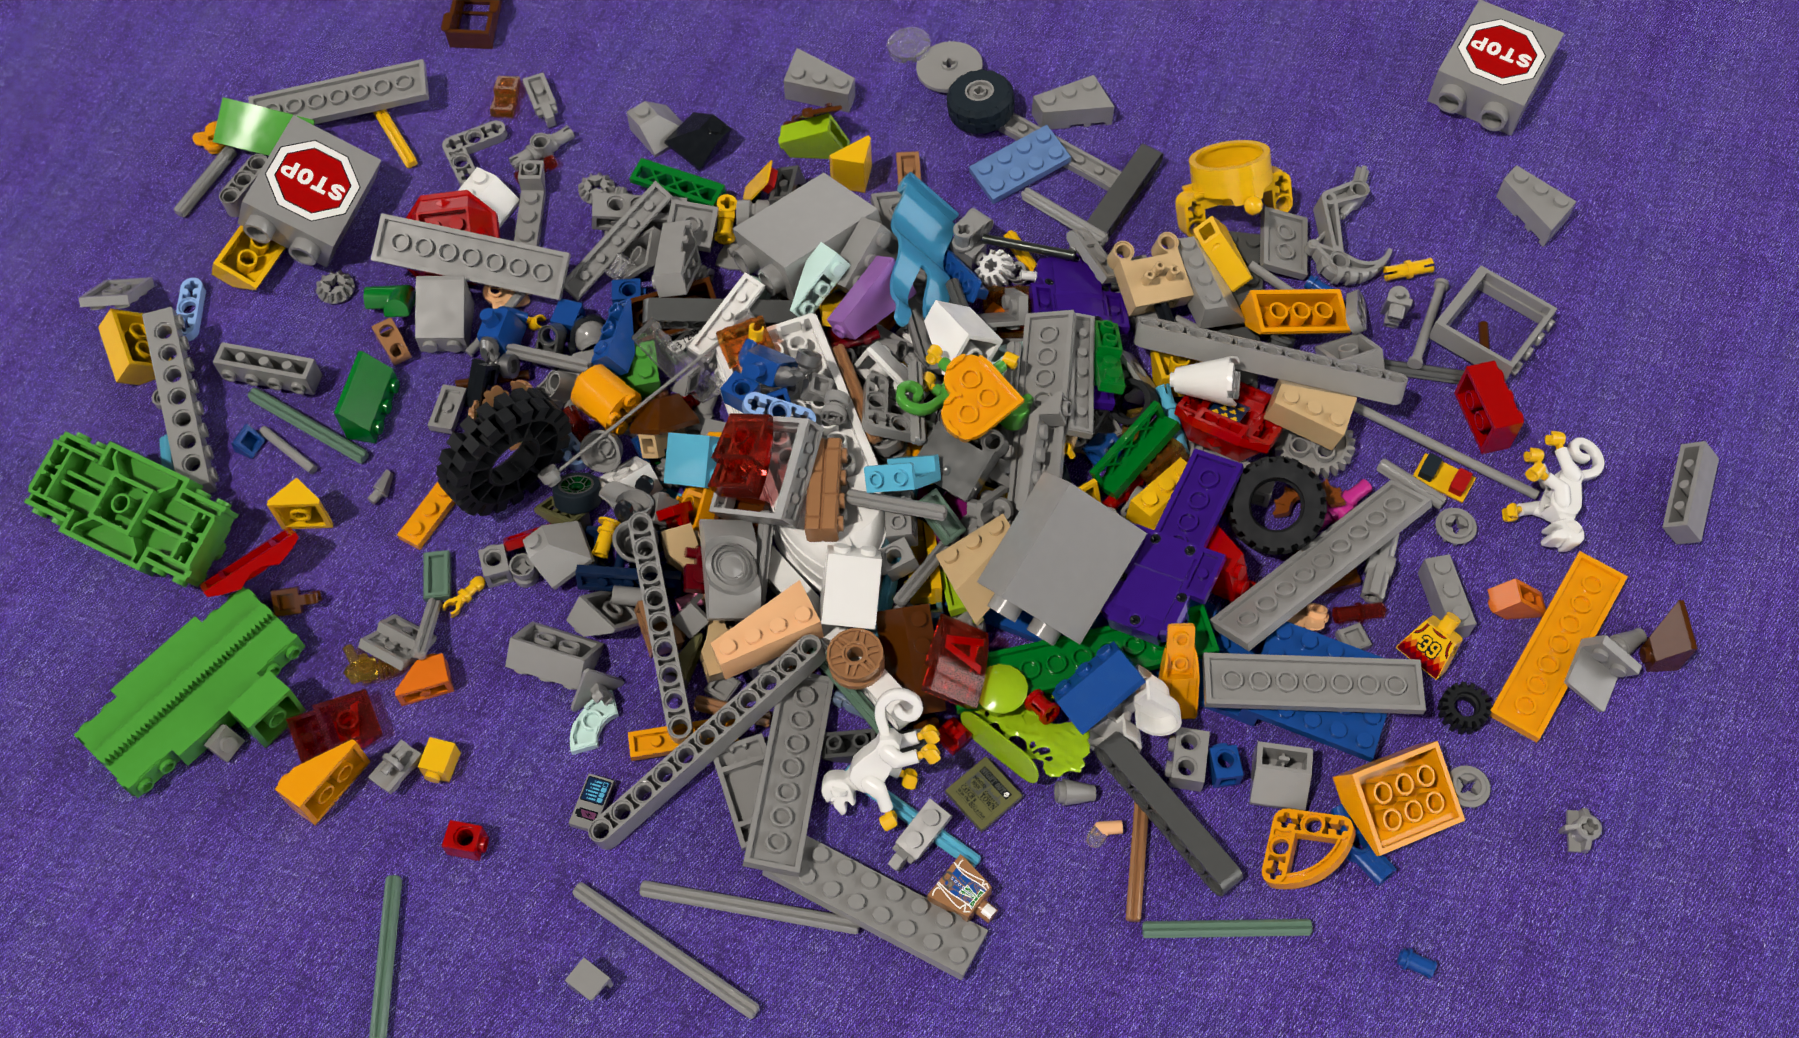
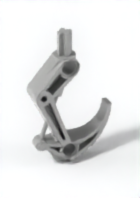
M1365 165L1356 167L1352 181L1324 191L1313 208L1319 236L1317 239L1309 240L1304 251L1308 256H1312L1316 263L1318 274H1322L1331 284L1338 285L1340 282L1345 286H1350L1372 279L1383 269L1393 250L1388 248L1383 257L1378 260L1362 261L1348 255L1343 249L1340 220H1344L1351 211L1360 208L1370 192V187L1366 183L1369 170H1366L1367 166Z

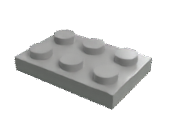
M1265 206L1261 211L1260 266L1274 273L1304 280L1307 276L1308 255L1305 253L1304 248L1308 243V218Z
M153 277L104 280L78 298L80 307H90L91 310H100L114 305L116 309L127 308L132 302L138 301L140 296L146 295L147 291L154 287Z

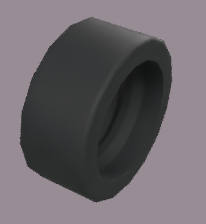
M1134 378L1124 379L1123 395L1114 393L1115 406L1113 411H1110L1112 418L1126 426H1131L1154 400L1158 402V395L1155 389L1150 384ZM1132 389H1139L1145 397L1143 410L1133 418L1127 417L1122 410L1124 396ZM1155 413L1151 417L1150 422L1155 417Z

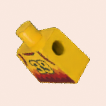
M1447 612L1442 620L1432 615L1396 646V649L1409 659L1421 660V668L1437 680L1447 671L1463 641V638L1454 631L1461 623V620L1451 612Z

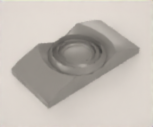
M700 519L699 530L707 621H742L761 608V583L756 563L757 541L752 522L745 520Z
M762 733L733 742L713 760L742 851L746 850L766 751V743Z

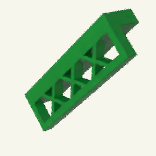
M644 158L640 159L629 178L630 183L649 188L654 181H657L672 196L687 198L688 202L716 206L718 198L726 194L724 184Z
M1154 400L1089 471L1092 478L1097 480L1099 491L1117 500L1181 429L1178 421L1165 416L1159 402ZM1155 413L1157 417L1150 423V419ZM1139 431L1137 439L1133 442L1135 434ZM1123 449L1122 455L1117 459L1118 453ZM1107 466L1106 473L1101 477L1100 473Z

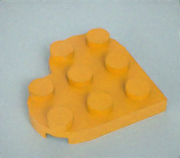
M961 354L955 357L946 368L943 382L949 396L943 403L941 411L942 424L949 434L962 442L967 443L982 437L1024 403L1023 397L994 365L981 355L978 357Z

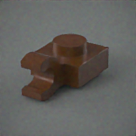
M296 586L271 591L276 617L304 612L303 605L316 604L322 601L320 590L301 593L300 587Z

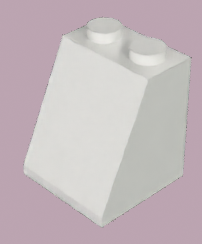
M936 300L924 320L931 344L940 346L943 350L941 357H947L951 361L955 357L965 354L978 357L981 355L991 362L1003 342L967 306Z
M835 543L834 546L827 545L819 603L821 624L875 629L882 566L881 551L871 546H862L860 549L851 548L848 544Z

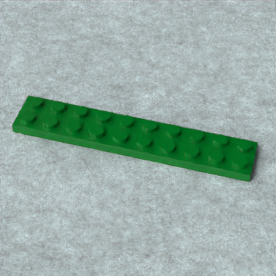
M1204 604L1189 607L1188 623L1195 625L1194 647L1198 660L1202 659L1203 653H1219L1220 650ZM1108 625L1090 629L1081 644L1064 635L1059 637L1054 646L1044 640L976 655L975 662L981 666V672L989 666L997 664L1010 665L1018 669L1026 678L1028 685L1027 696L1036 689H1041L1045 695L1052 693L1060 681L1069 679L1075 674L1079 665L1089 662L1094 658L1102 646L1113 641L1135 666L1139 664L1148 671L1160 669L1166 642H1161L1158 646L1112 629ZM961 659L945 662L957 714H961L964 711L984 709L976 700L974 693L975 680L979 673Z

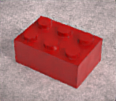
M1495 360L1466 366L1454 394L1481 454L1509 449L1524 424V417L1522 412L1517 409L1514 395L1504 381L1502 370L1498 368Z

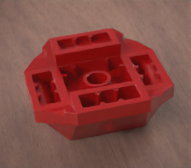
M468 190L420 195L406 217L407 219L500 238L498 214ZM407 269V270H408L410 273H412L415 277H416V276H439V275H434V274H429V273H425V272H420V271H415V270ZM467 282L468 286L480 285L472 282Z
M1240 382L1239 398L1233 400L1250 407V409L1240 422L1209 410L1215 402L1187 395L1176 405L1174 412L1180 418L1189 441L1238 462L1260 452L1267 454L1284 429L1263 418L1272 395L1243 382Z

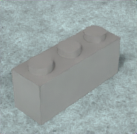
M1450 554L1424 559L1418 571V576L1433 615L1442 620L1447 612L1455 614L1459 617L1461 623L1454 631L1462 638L1469 637L1477 623Z

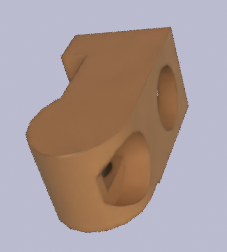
M391 317L371 326L376 339L386 352L393 366L412 358L402 335ZM391 327V329L380 333L383 328Z

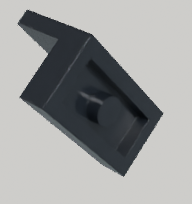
M479 358L472 359L465 398L466 406L472 407L474 400L479 401V406L482 405V401L485 399L484 392L487 390L491 391V388L497 385L500 365Z

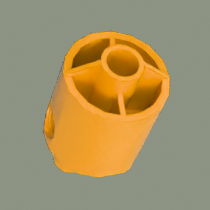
M602 364L594 365L582 372L576 378L571 392L572 403L591 419L602 425L605 430H608L642 401L639 392L628 386L625 381ZM639 409L613 429L611 433L622 435Z

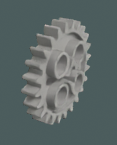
M1347 426L1344 436L1331 451L1284 428L1272 448H1275L1274 456H1284L1299 460L1300 463L1310 467L1316 476L1319 477L1322 474L1325 479H1328L1329 472L1337 476L1339 469L1344 471L1346 464L1351 463L1356 440L1352 438L1353 430H1347Z

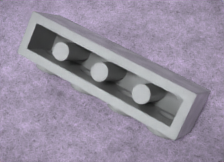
M224 342L221 343L213 360V364L219 374L226 381L246 382L251 386L262 385L274 390L284 389L300 395L304 393L314 395L322 377L315 359Z
M1706 441L1681 444L1662 526L1666 534L1676 544L1702 541L1719 461L1718 456Z

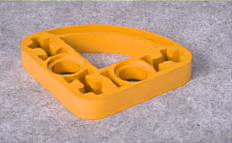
M1295 809L1279 810L1274 815L1262 866V876L1266 884L1274 889H1297L1317 883L1329 876L1343 863L1352 848L1356 836V830L1352 821L1348 817ZM1287 818H1290L1292 823H1289L1284 828L1281 822H1286ZM1312 821L1322 823L1320 830L1317 832H1309L1307 825ZM1345 825L1348 831H1343L1342 835H1338L1336 830H1340ZM1298 839L1335 844L1332 850L1315 865L1291 873ZM1284 842L1289 845L1288 850L1284 854H1276L1274 852V848L1278 843ZM1275 861L1279 862L1278 869L1281 875H1277L1275 879H1272L1270 873H1275L1277 867Z

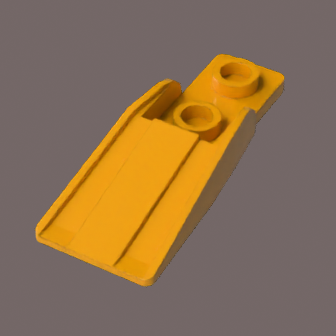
M1171 623L1167 625L1166 648L1163 651L1158 677L1168 686L1170 696L1179 703L1181 719H1195L1198 713L1200 675L1197 652L1194 647L1195 625L1193 623Z

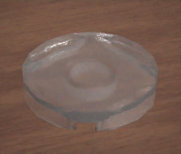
M918 27L901 28L893 32L887 41L889 56L899 63H906V61L918 62L930 52L931 41L929 34Z

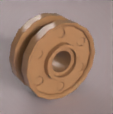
M862 628L844 630L831 640L827 648V662L832 678L845 688L864 689L872 686L880 679L885 669V656L879 638L868 630ZM853 657H862L858 661H851Z

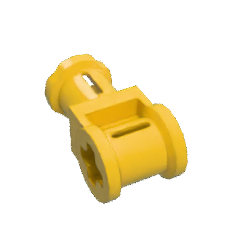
M723 194L717 200L719 212L716 225L717 232L714 239L719 244L724 245L735 241L732 228L736 216L737 200L729 194Z

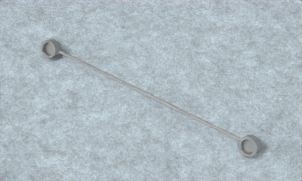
M750 309L742 310L733 318L734 323L737 325L733 330L559 469L554 464L543 468L538 474L542 483L549 487L557 485L562 479L560 474L563 469L737 330L748 331L749 325L755 323V317Z

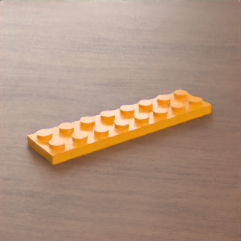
M1579 551L1492 705L1490 717L1536 743L1539 741L1568 688L1564 680L1581 639L1597 635L1628 576Z

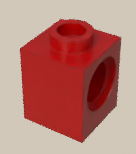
M450 820L443 839L442 848L447 855L480 861L481 854L485 853L488 848L489 837L482 826ZM473 837L470 844L461 845L465 838Z

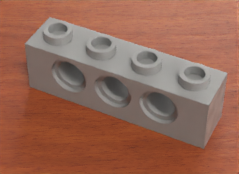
M593 192L592 229L610 230L642 195ZM673 196L672 198L675 200L687 201V198H680L677 196ZM672 199L642 232L647 231L653 226L662 231L663 223H667Z

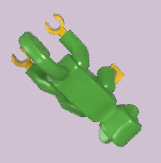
M932 344L927 350L926 362L930 365L937 363L938 367L946 372V368L951 360L947 357L942 358V348ZM1007 351L1002 360H998L993 365L1001 374L1007 368L1015 370L1020 356ZM926 371L923 374L924 389L918 382L907 380L898 385L895 396L898 405L904 411L912 415L925 416L936 412L941 407L943 408V403L949 394L945 389L944 382L942 385L934 384L936 382L935 375L932 372ZM931 390V394L935 398L927 403L918 404L923 399L924 391ZM906 393H913V402L907 398ZM1023 395L1024 403L1000 422L1005 429L1017 431L1027 423L1034 400L1032 395Z

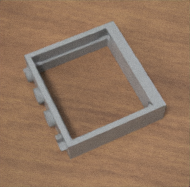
M1480 265L1437 319L1429 338L1474 365L1495 360L1498 368L1502 370L1504 381L1506 382L1511 374L1516 376L1523 366V363H1521L1522 359L1525 361L1529 359L1534 351L1532 346L1538 347L1545 336L1543 331H1550L1556 322L1552 318L1558 308ZM1478 290L1538 323L1511 361L1450 327L1451 323Z
M736 414L709 512L724 520H745L752 523L797 528L824 427L809 418ZM738 427L754 435L756 430L796 433L774 513L734 509L746 463L733 466L735 458L741 457L743 439L737 436ZM749 441L747 446V454L750 453V449L752 446V443Z

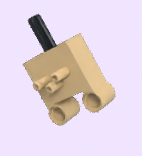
M1161 233L1151 248L1153 257L1132 261L1131 259L1135 252L1133 246L1127 241L1117 242L1108 254L1107 263L1114 271L1129 317L1156 311L1159 319L1175 322L1170 308L1187 305L1194 296L1178 250L1179 240L1173 233ZM1117 253L1121 254L1124 258L1119 257Z

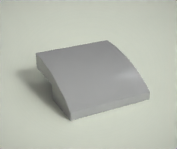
M394 614L379 621L377 631L361 638L358 648L402 671L418 660V658L412 657L411 652L419 627ZM432 636L429 649L436 642L437 636Z

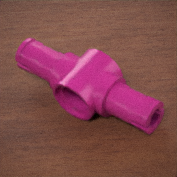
M1362 479L1348 491H1342L1341 497L1346 502L1345 506L1330 508L1326 501L1327 513L1324 524L1319 531L1330 523L1334 524L1357 506V502L1372 492L1371 484L1367 480Z

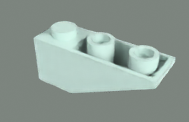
M820 242L805 262L790 311L797 317L814 313L851 265L837 252Z

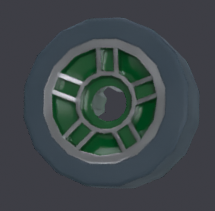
M576 472L561 476V481L552 487L554 506L559 511L567 514L587 513L597 508L602 501V498L599 496V491L601 490L600 480L595 475Z

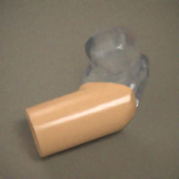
M1122 820L1096 822L1087 834L1086 840L1088 845L1092 848H1099L1103 845L1108 835L1123 834Z

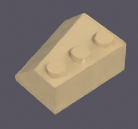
M1278 379L1263 418L1332 451L1345 434L1357 397Z
M1001 514L936 554L951 585L977 626L984 620L982 617L990 609L987 605L994 595V592L977 581L1011 526L1004 514Z

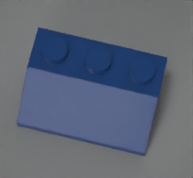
M1113 641L1102 646L1097 651L1096 656L1089 662L1079 665L1075 674L1069 679L1060 681L1052 695L1057 704L1083 735L1146 683V680L1134 663Z

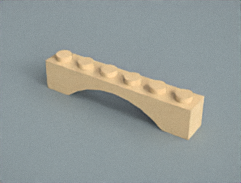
M689 523L661 531L660 542L667 563L681 571L684 575V566L686 564H694V558H685V548H695L697 545H701L698 530L693 531L692 525ZM703 594L704 596L701 598V600L703 602L706 613L705 594ZM709 621L707 624V636L701 650L700 661L708 683L724 679L715 659L711 642L731 629L730 625L726 626L725 621Z

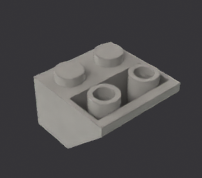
M1258 741L1252 754L1249 804L1305 811L1312 777L1313 749Z

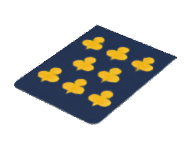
M1236 402V406L1214 403L1209 410L1240 422L1250 407Z

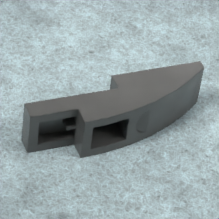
M921 728V729L900 730V731H898V732L901 733V734H904V733H908V732H912V731H915V730H916L917 733H918V732H920V731L922 730V728ZM873 729L826 732L822 746V759L832 762L851 763L853 756L875 739L877 734ZM922 739L920 744L902 748L900 751L904 753L917 749L918 752L921 751L927 742L925 739Z

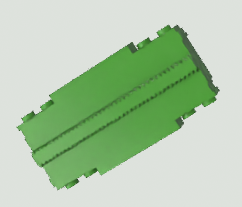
M66 431L60 436L59 440L54 438L52 447L28 486V492L31 494L24 503L34 507L31 512L45 519L48 515L52 516L51 522L61 526L58 530L59 532L153 577L154 573L166 578L167 574L174 576L171 581L185 588L188 583L199 587V584L204 582L207 577L206 573L213 560L217 561L222 557L226 549L224 541L231 530L230 526L234 519H237L239 514L230 510L231 504L217 498L216 502L211 501L212 495L202 491L203 486L111 441H109L108 445L99 441L94 445L90 443L92 438L80 432L73 435Z
M242 587V589L232 593L228 597L227 602L219 609L210 612L203 622L196 616L193 617L114 686L111 692L116 698L105 704L101 712L91 721L85 722L74 736L117 778L116 781L127 792L139 798L141 795L149 792L162 776L170 773L180 760L189 766L208 749L204 744L221 724L231 728L237 722L227 709L233 700L246 692L253 685V682L268 670L277 676L289 661L296 659L300 655L305 645L295 633L292 634L288 626L276 617L265 604L259 601L249 588Z

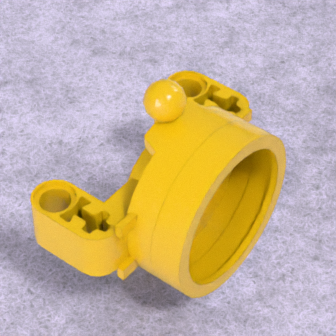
M1253 140L1225 141L1203 147L1189 157L1191 184L1182 186L1183 192L1179 193L1175 201L1179 229L1188 237L1194 236L1197 238L1193 229L1206 220L1205 209L1214 206L1244 205V209L1248 214L1256 215L1263 209L1261 200L1263 198L1264 204L1267 207L1289 212L1293 205L1291 178L1288 173L1276 166H1272L1268 145Z

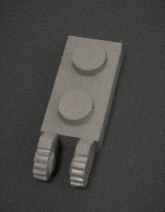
M1085 228L1067 232L1066 238L1071 248H1076L1082 260L1093 271L1096 279L1101 284L1117 282L1113 269L1107 263V253L1098 241L1093 238L1091 233Z

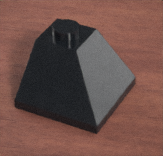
M693 112L665 140L664 144L700 171L728 142L731 128L714 114Z

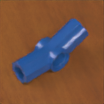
M1342 804L1333 808L1331 814L1345 816L1352 821L1356 830L1354 842L1359 843L1363 847V849H1357L1352 845L1346 859L1356 863L1377 886L1383 884L1397 869L1384 855L1376 856ZM1345 825L1338 830L1339 835H1342L1343 831H1348Z

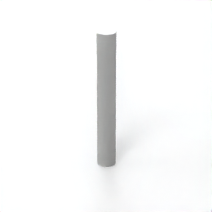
M1253 260L1247 267L1278 290L1294 289Z
M267 426L260 428L259 433L308 473L314 474L317 471L315 464Z

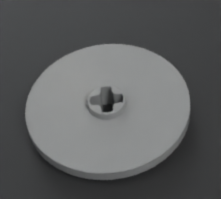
M955 41L942 42L931 46L921 54L916 65L917 76L920 82L925 87L942 93H948L951 84L961 75L969 71L983 69L982 58L979 52L968 44Z

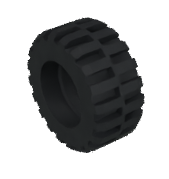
M1267 456L1251 462L1244 468L1226 505L1227 517L1232 530L1244 544L1261 553L1281 555L1303 548L1317 536L1324 524L1327 513V496L1319 477L1311 471L1310 467L1294 458ZM1272 481L1284 482L1293 487L1301 501V510L1297 520L1291 526L1282 530H1271L1263 527L1256 521L1251 510V501L1256 490Z

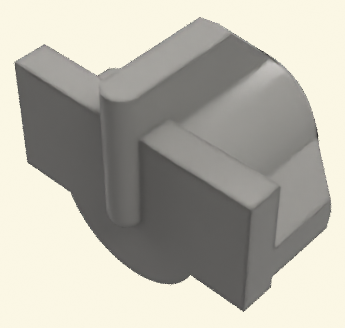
M1582 808L1579 811L1566 810V825L1559 828V834H1567L1568 852L1588 853L1591 850L1592 841L1598 838L1602 832L1600 821L1590 814L1588 808Z

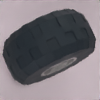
M984 69L969 71L958 77L949 87L947 93L949 117L954 125L965 132L977 135L995 132L1004 126L1014 113L1015 98L1012 85L1007 78L997 74L995 71Z

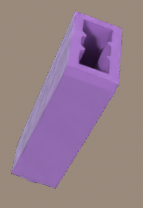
M876 256L828 317L827 321L832 326V331L839 338L857 339L896 309V304L890 295V278L896 262L893 257ZM913 285L910 289L908 300L917 293Z

